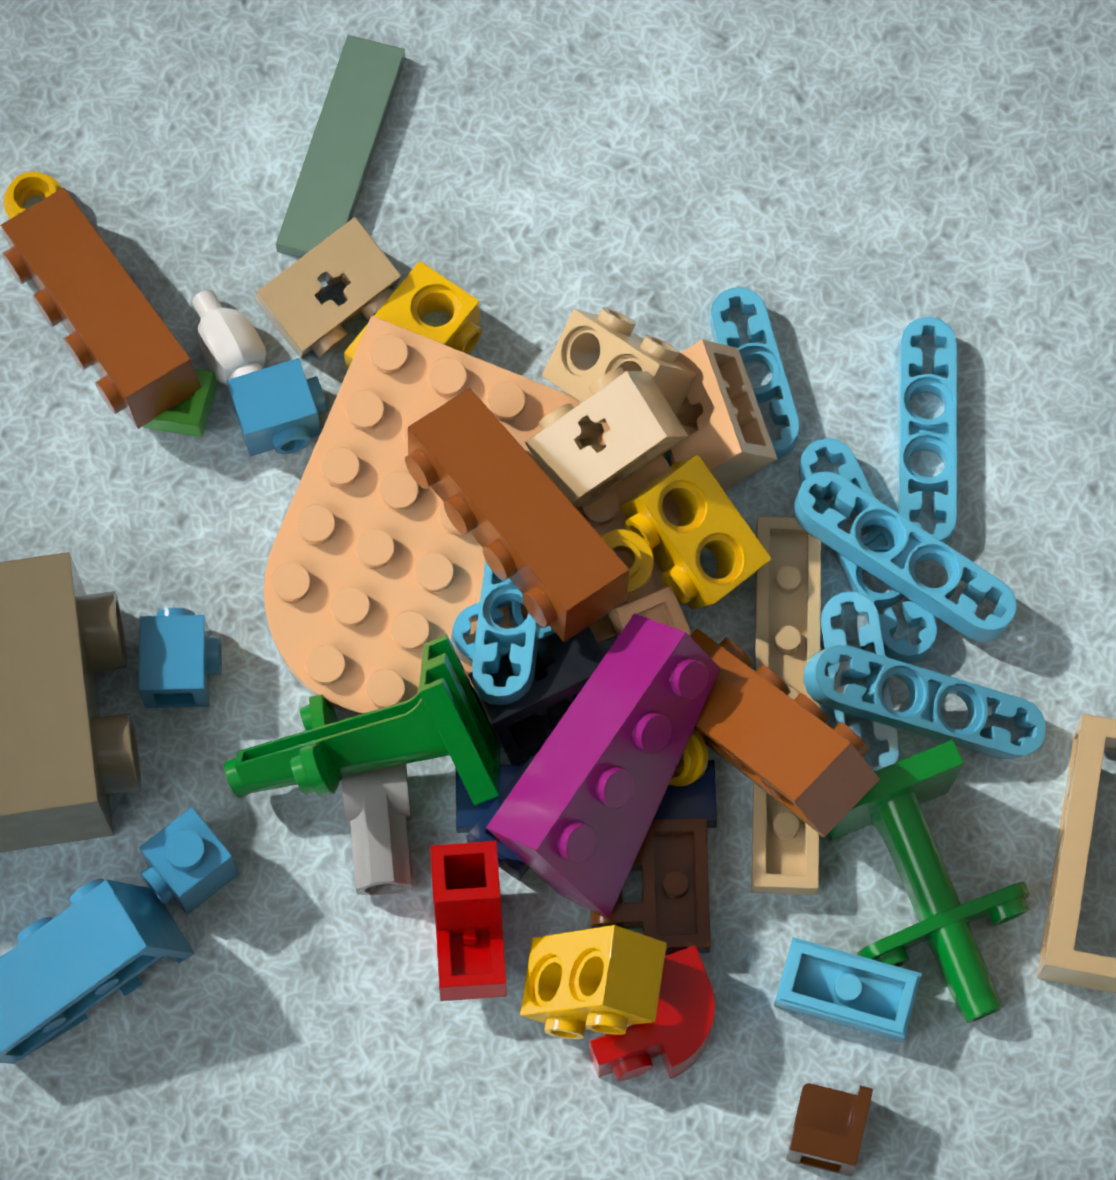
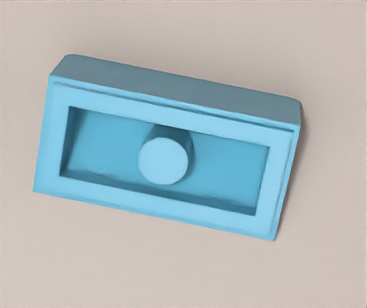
M792 937L774 1006L903 1042L922 973Z

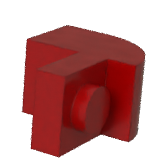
M497 841L430 845L440 1001L507 997Z
M696 945L665 956L655 1022L634 1024L627 1027L625 1034H607L589 1041V1055L598 1078L611 1073L614 1074L618 1082L637 1077L654 1067L651 1058L661 1055L669 1078L672 1079L688 1070L702 1055L711 1034L715 1001L710 980Z

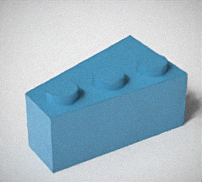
M107 879L93 880L76 890L69 898L72 905L53 919L51 917L39 919L18 934L17 940L19 944L0 957V1063L14 1064L87 1020L88 1017L85 1013L120 988L123 995L126 996L143 986L137 975L164 957H174L178 963H181L195 954L166 905L159 900L150 888Z

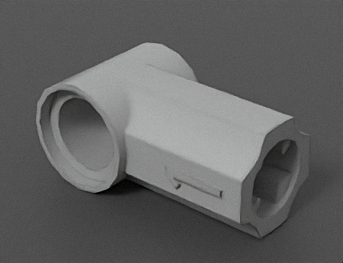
M406 764L343 776L341 780L346 826H351L357 895L374 896L411 890L413 872L407 832V821L411 820V809L409 805Z

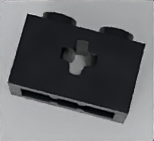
M589 626L565 642L556 633L538 641L535 675L531 687L522 698L513 703L494 705L482 700L476 690L473 673L468 674L511 766L539 752L605 655ZM509 655L501 658L500 668L497 673L489 674L493 677L496 687H505L508 677L517 676L513 674Z

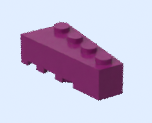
M634 613L486 828L559 895L609 918L720 671V667L686 632Z

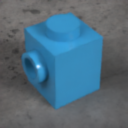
M299 358L227 380L232 404L250 457L273 449L278 454L294 453L307 447L311 443L312 437L321 434L318 415L328 412L326 400L318 377L306 379Z
M165 608L159 610L156 616H140L138 690L145 708L208 707L210 705V675H221L222 646L220 636H210L205 615H195L192 610L185 608Z
M190 807L139 847L148 868L140 873L144 881L163 904L174 898L187 915L239 875L233 856L193 807Z

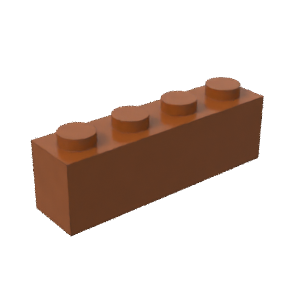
M64 187L0 225L10 247L2 253L9 269L21 285L29 280L34 284L39 292L32 296L40 312L51 327L56 326L60 322L70 335L63 339L69 352L83 371L90 366H93L101 379L96 381L95 385L103 400L114 414L124 409L137 429H139L166 410H170L190 398L201 388L191 358Z
M471 388L408 426V455L405 457V463L411 476L423 489L431 487L444 502L445 512L453 526L461 534L466 535L470 532L483 547L485 560L494 574L503 581L509 578L523 594L524 605L536 623L542 627L549 625L561 640L565 642L626 602L630 569Z
M697 628L690 637L720 667V671L694 729L700 733L709 748L825 838L880 780L863 758L870 750L869 747L844 723L840 722L834 729L828 726L827 723L830 721L828 716L803 693H800L794 700L788 695L791 693V690L765 665H762L756 672L750 667L753 665L751 659L730 639L725 637L718 644Z

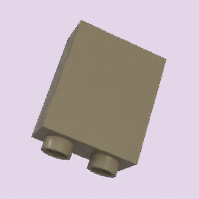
M70 552L0 562V853L114 836L109 795L141 791L142 787L138 746L131 714L100 717L95 672L127 668L126 642L116 591L86 595Z

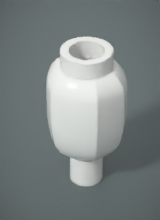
M204 290L198 293L192 300V304L201 318L197 327L196 339L209 370L215 373L217 382L228 386V379L264 369L267 359L265 346L247 317L237 310L223 308L213 290Z

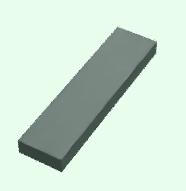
M347 35L276 241L277 252L301 258L352 219L406 59L405 49Z

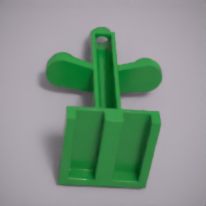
M446 634L423 644L419 691L409 700L338 721L334 707L323 697V694L309 697V704L300 708L301 719L306 731L239 750L236 758L224 763L228 783L238 798L256 792L298 785L304 795L316 792L318 796H326L336 793L345 775L450 756L475 806L499 796L501 743Z
M952 739L874 771L880 780L827 834L829 841H833L873 825L888 848L919 920V923L864 947L857 952V955L900 967L910 961L906 950L927 940L959 1013H963L967 1023H972L1001 1010L1003 1005L969 923L986 916L990 917L994 926L1013 920L1030 910L1025 900L1030 896L1026 883L1023 881L964 904L960 903L920 806L922 803L947 794L964 764Z

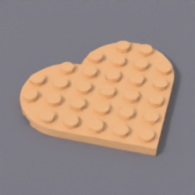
M372 315L275 538L268 557L264 579V604L267 623L283 662L294 677L314 696L323 694V697L334 708L355 716L401 703L415 696L419 691L423 644L446 634L451 641V632L457 616L465 608L480 602L485 567L483 547L470 532L466 535L461 534L453 526L445 512L444 502L431 487L423 489L411 476L405 463V457L408 455V426L471 388L536 462L525 442L542 431L539 421L553 410L565 404L571 403L575 408L581 403L571 395ZM601 423L604 432L597 438V441L600 445H606L603 435L610 430V427L607 423ZM661 455L590 505L575 508L600 536L613 530H626L625 521L627 518L618 506L670 466L664 456ZM665 495L662 503L663 513L670 523L677 526L681 517L679 505L672 497ZM615 552L629 569L633 566V558L628 552ZM655 558L653 570L647 583L638 591L627 594L626 602L620 606L666 588L662 579L664 570ZM521 604V613L526 620L529 612L525 605ZM509 606L499 608L504 614V619L498 626L506 629L509 627L513 628L509 617ZM609 616L597 620L589 626L598 644L617 637ZM478 621L471 622L470 634L464 639L467 645L475 643ZM461 661L468 676L472 672V666Z

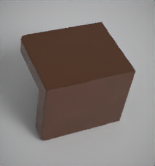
M811 1083L805 1084L800 1095L786 1161L852 1177L858 1161L873 1088L860 1085L857 1093L852 1094Z

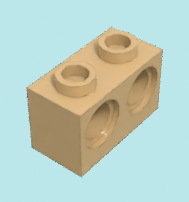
M602 307L599 315L573 309L543 371L542 377L582 403L593 395L589 386L598 378L616 368H622L624 372L649 371L677 416L697 373L676 360L680 352L677 348L654 336L645 335L643 339L633 332L636 326L635 321L615 310Z

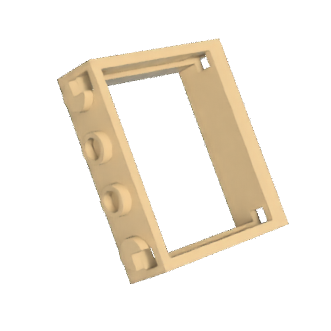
M1082 714L1074 731L1037 978L1116 993V958L1074 950L1104 749L1116 751V719Z

